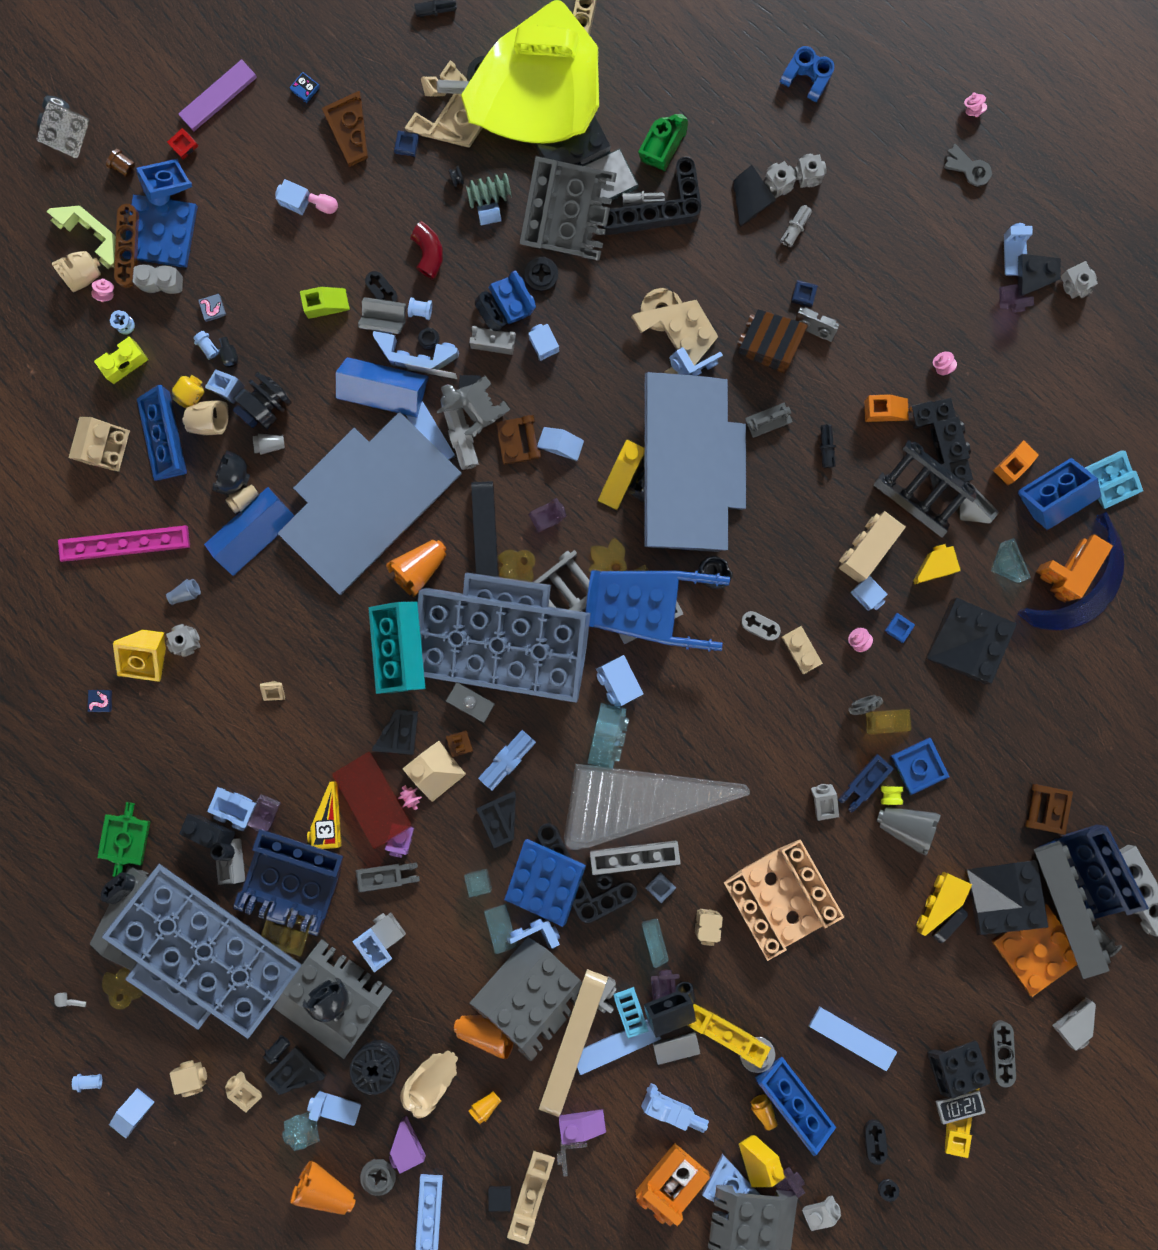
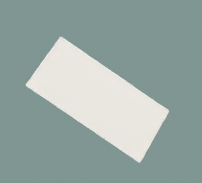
M405 364L407 370L457 379L456 373Z

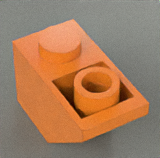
M869 395L864 401L865 422L909 420L907 398L894 395Z
M1023 440L993 471L1007 485H1010L1032 465L1039 455Z

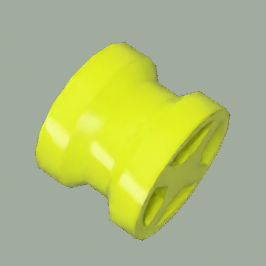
M881 786V791L883 792L881 804L903 805V800L901 799L903 787Z

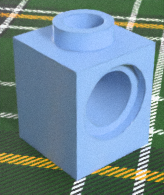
M284 179L282 185L280 184L277 187L275 193L276 200L280 206L303 215L309 203L310 193L308 189Z
M539 324L528 333L540 361L559 352V345L548 324L544 326Z
M870 575L850 592L867 611L873 608L877 610L885 603L883 598L887 595Z

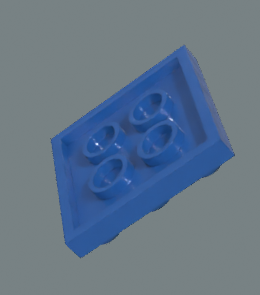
M133 194L131 205L139 213L137 260L187 268L198 206L193 203L169 200L166 204L157 206L150 203L146 196ZM127 230L125 241L132 238V231ZM125 251L122 256L125 259H131L132 254L129 251Z
M527 839L523 843L504 900L563 927L567 922L586 865Z

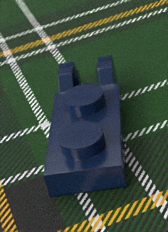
M876 754L848 785L849 788L843 792L838 801L842 804L854 791L859 797L848 808L852 813L863 801L870 797L894 768Z

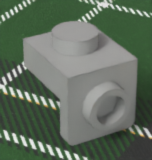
M828 1196L824 1202L805 1206L802 1210L811 1231L832 1227L841 1217L840 1207L835 1202L833 1196Z

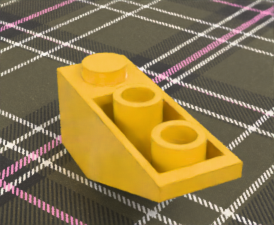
M946 872L938 875L934 883L935 891L933 895H929L925 904L927 909L924 915H921L917 921V932L926 936L964 904L972 884Z

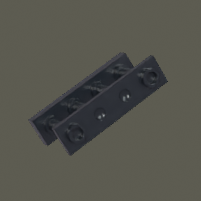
M908 440L903 447L907 454L889 475L881 473L873 485L940 537H943L950 526L948 518L966 498L973 503L978 493L969 482L964 483L926 454L921 445ZM915 458L924 467L907 488H902L897 484L896 479ZM932 471L942 480L924 501H919L914 497L913 493ZM950 485L959 494L941 514L937 515L931 510L930 506L946 487Z

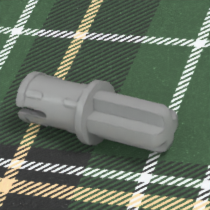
M644 191L632 194L623 193V207L665 201L664 193H644Z
M801 206L794 219L789 221V227L780 239L784 245L787 246L788 244V247H792L799 233L804 231L803 226L812 213L808 206Z

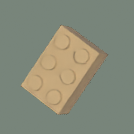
M885 511L880 515L876 513L874 517H871L865 525L867 528L866 532L863 531L855 538L852 543L854 548L846 551L839 560L842 563L839 569L858 583L869 577L906 527Z

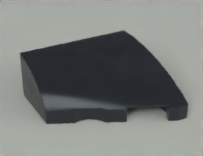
M753 165L733 180L740 227L757 217L759 212L775 203V197Z

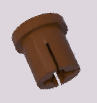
M117 148L109 155L106 166L128 177L135 167V162L124 156L122 151Z

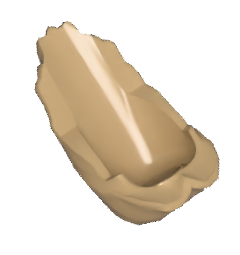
M445 1051L443 1054H433L405 1082L401 1090L400 1099L403 1107L411 1111L414 1117L423 1118L428 1116L435 1109L438 1101L449 1087L452 1079L457 1074L456 1062L458 1057L455 1056L454 1052Z

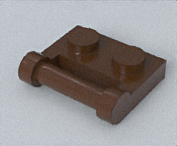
M534 415L496 422L504 465L541 458L533 426L535 422ZM525 425L530 451L524 454L518 427Z
M1032 784L1033 796L1029 818L1025 822V827L1066 835L1073 792ZM1042 792L1048 793L1043 823H1038L1037 819Z

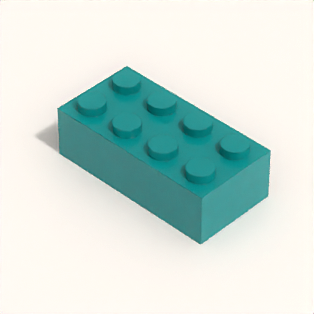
M395 602L368 607L376 694L425 689L418 602Z

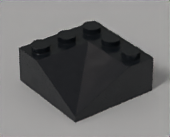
M595 115L585 133L577 134L567 140L555 143H534L540 157L579 166H586L609 155L611 148Z
M956 597L951 599L926 659L983 684H992L1017 623Z
M1037 860L966 869L968 883L972 884L970 896L977 936L1048 928Z

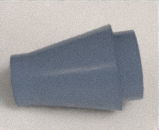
M186 579L171 592L167 593L166 597L168 602L174 605L196 599L201 594V591L194 579Z

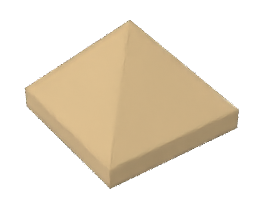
M437 77L421 78L425 96L446 95V93L437 92Z
M272 681L260 684L263 701L285 700L282 683Z

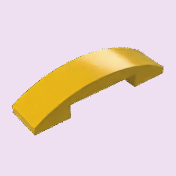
M693 1004L696 1022L687 1026L701 1034H705L741 1055L743 1059L762 1068L771 1047L725 1019Z
M972 1117L947 1123L946 1154L968 1158L972 1135H970Z

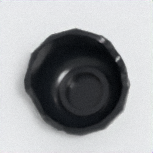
M718 556L707 557L699 565L698 573L717 575V573H720V576L730 577V581L732 579L733 572L730 571L728 562ZM702 583L710 589H721L727 586L718 584L717 587L716 584Z

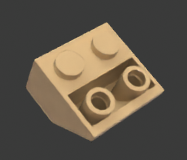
M79 417L69 458L89 465L119 471L130 430L92 417Z

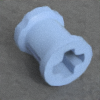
M410 298L408 317L415 315L430 320L432 301L421 302Z
M117 310L111 314L110 323L119 333L129 334L134 330L135 322L126 312Z

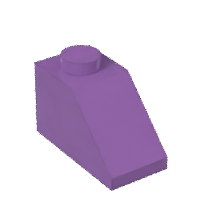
M603 1109L560 1115L559 1117L562 1144L583 1142L606 1133Z
M407 1116L403 1117L400 1122L390 1152L391 1156H389L392 1167L394 1169L397 1168L399 1173L424 1162L426 1157Z

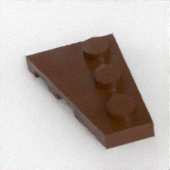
M359 90L322 108L349 167L368 158L362 99Z

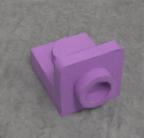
M392 823L388 844L385 847V850L390 851L389 855L402 857L403 854L407 855L409 853L414 831L413 827Z

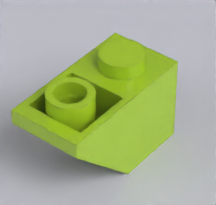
M318 287L300 291L304 313L308 319L350 310L345 288Z

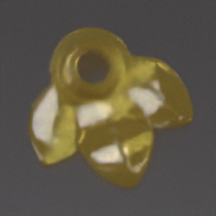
M613 538L608 548L603 546L591 547V556L595 563L588 569L590 573L592 570L613 571L612 566L614 564L620 566L619 571L627 570L626 562L623 560L625 549L617 539Z
M506 550L498 556L499 561L504 564L499 572L500 578L532 582L534 578L532 568L536 562L532 552L528 550H521L519 552ZM522 557H526L528 559V563L526 565H523L521 563Z
M125 967L121 968L116 976L106 972L102 980L103 990L109 995L111 1006L116 1009L126 1008L131 1003V1000L140 998L144 993L125 980L131 971ZM123 994L122 1001L118 1002L117 996Z

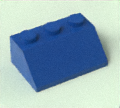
M1072 458L1018 490L1019 496L1033 518L1046 530H1049L1102 497L1098 478Z

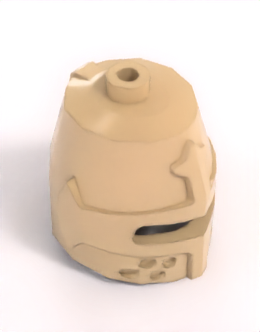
M87 251L71 253L66 258L63 257L52 262L55 270L73 292L88 286L101 275L98 266H100L98 259H93Z
M203 401L186 408L182 419L186 431L199 435L223 434L229 417L227 403L224 401ZM214 407L217 411V418L213 417Z

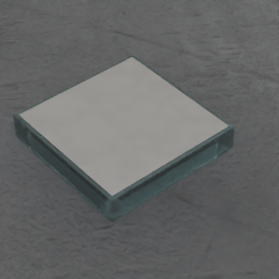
M620 148L584 165V167L617 173L615 183L606 181V184L614 186V191L602 189L600 197L614 200L622 196L623 193H629L638 188V183Z

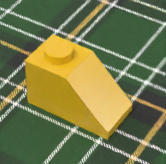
M946 544L933 547L934 551L927 554L913 580L914 584L961 571L954 547H946Z
M751 1135L739 1143L751 1187H773L785 1178L779 1156L757 1136Z

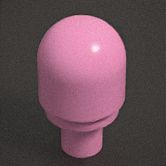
M311 193L309 195L308 202L316 204V208L319 211L327 214L336 212L338 203L335 198L326 194L317 196Z

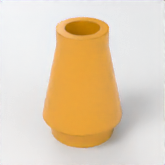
M493 1091L472 1104L469 1112L481 1124L483 1121L486 1122L501 1100Z
M767 1095L755 1097L751 1101V1110L766 1130L774 1129L778 1124L775 1119L772 1101Z

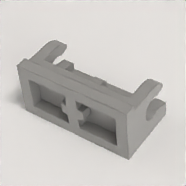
M472 326L470 347L471 349L513 355L516 333L493 331Z

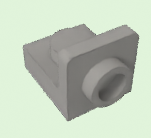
M820 784L817 787H812L811 793L814 797L817 820L839 817L837 793L833 785Z
M608 976L597 1008L603 1013L606 1011L612 1013L614 1010L613 1006L605 1001L606 998L610 999L616 991L614 987L616 982L610 976Z

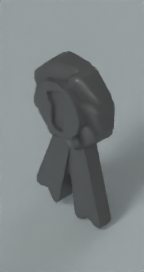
M954 144L952 149L947 151L953 158H946L944 168L965 173L967 182L976 187L987 184L992 176L990 165L983 160L972 161Z

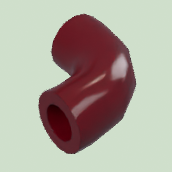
M420 221L415 226L410 237L411 240L420 246L422 251L421 261L416 268L424 276L434 280L443 262V247L438 235L427 224Z

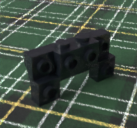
M947 398L935 402L929 401L911 406L909 412L913 413L914 429L929 426L939 464L964 483L971 482L973 476L968 462L971 448L969 443L965 441V426L962 421L960 422L959 416L956 417L952 399ZM931 471L929 476L932 483L930 490L932 491L942 479Z

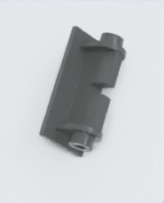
M800 307L795 320L808 325L805 331L832 342L839 327V324L836 323L837 320L824 315L819 320L817 319L819 313L807 307L804 309Z
M785 402L745 418L753 438L792 423L790 417L791 410L789 406L786 407Z

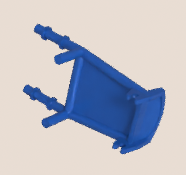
M592 570L586 603V613H591L589 627L666 645L686 647L688 650L690 647L707 649L708 652H711V650L722 651V642H714L712 639L709 641L690 639V636L688 638L672 637L679 580L693 581L694 584L697 582L716 584L718 587V584L729 586L730 577L720 576V573H717V575L700 574L698 571L691 573L682 571Z

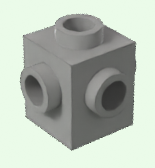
M806 154L798 160L797 166L794 167L796 180H799L800 188L814 187L821 184L824 175L827 173L825 161H821L820 154Z
M785 161L779 165L775 163L767 169L764 183L773 196L777 198L782 194L786 195L794 188L796 173Z
M1086 261L1068 269L1061 275L1064 290L1067 294H1070L1072 299L1077 296L1083 298L1093 292L1092 288L1098 284L1095 272L1089 268Z
M180 624L171 628L172 632L166 634L168 638L166 640L167 647L170 652L176 655L186 657L195 653V649L200 648L198 642L200 638L193 627ZM180 637H183L182 643L179 641Z

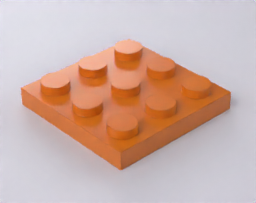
M1045 904L1048 928L1004 932L992 940L1002 957L1032 997L1077 965L1064 928L1047 904Z

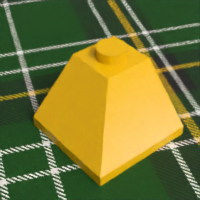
M141 630L114 641L113 649L117 676L160 682L166 650L163 632Z

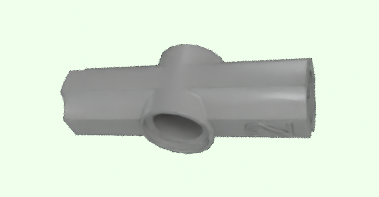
M463 409L445 411L444 415L449 428V437L453 449L455 448L461 469L474 468L479 463L474 450L472 435L464 434L469 429V425L466 424Z

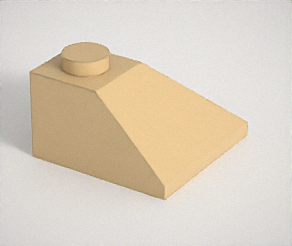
M440 741L425 750L403 768L415 785L432 802L466 775Z

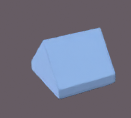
M494 202L490 205L484 204L481 207H477L481 225L501 221L498 203Z

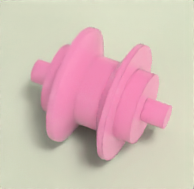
M972 93L964 101V105L967 107L966 114L979 117L987 110V105L984 103L986 97L982 94Z
M101 279L92 283L93 290L91 295L94 299L104 302L113 298L114 294L112 291L114 290V285L110 281Z
M942 352L934 358L933 365L938 374L948 375L956 369L957 362L951 352Z
M857 628L849 635V643L857 652H864L872 646L873 638L866 629Z
M406 785L403 786L402 789L404 791L400 793L401 796L398 798L403 799L405 802L402 807L407 806L408 808L413 807L414 810L418 809L416 804L419 803L418 799L422 798V796H416L415 791L417 788L412 789L410 787L407 789Z

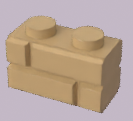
M697 910L696 921L698 923L695 926V934L703 945L714 946V942L720 941L721 930L719 928H722L723 917L716 910Z

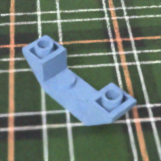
M373 331L375 341L393 366L406 368L405 364L440 370L459 356L458 348H455V345L450 343L436 344L433 360H430L431 358L425 355H418V357L409 356L410 353L400 350L394 353L397 343L395 335L389 332Z

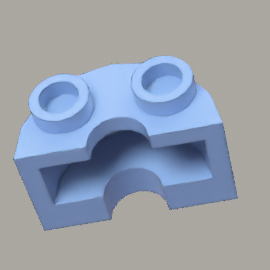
M217 787L207 812L214 814L213 818L224 823L226 820H229L233 823V828L244 831L248 826L257 803L252 802L251 799L243 795L231 793Z

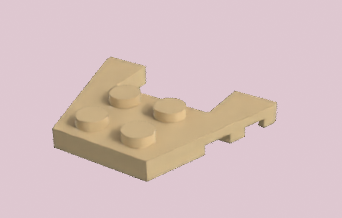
M449 61L440 74L441 80L467 81L452 61ZM453 94L435 123L430 122L415 112L406 125L405 130L410 133L470 148L483 127L469 123L461 94Z
M697 300L644 311L631 316L640 333L660 322L676 350L684 347L694 366L718 338ZM673 367L664 371V373L678 374Z

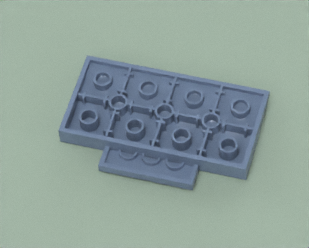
M647 372L645 373V547L714 552L728 550V509H746V424L728 422V379Z
M399 412L370 442L353 428L294 487L308 503L278 534L339 595H342L462 473Z
M465 573L463 594L423 588L419 590L418 613L424 677L578 702L591 613L548 607L551 585L474 573Z
M158 864L102 936L103 939L137 961V964L125 978L132 985L196 1029H199L208 1016L213 1014L247 1039L302 966V964L161 864Z

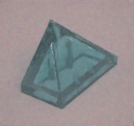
M1015 539L1002 542L991 571L1016 583L1031 578Z

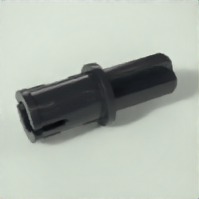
M433 0L414 3L417 18L434 14L438 16L437 13L455 11L457 9L456 0Z
M822 425L820 427L822 446H819L822 454V468L836 467V445H833L832 425Z

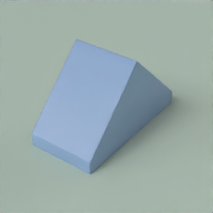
M215 369L205 388L234 404L235 400L233 398L244 388V385L236 377Z
M544 427L537 447L578 461L584 440L563 429Z
M371 928L352 941L374 972L392 959Z
M137 1088L115 1113L109 1125L123 1137L127 1138L153 1105L154 1101Z

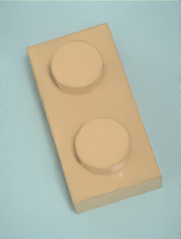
M802 626L782 636L802 674L823 664Z

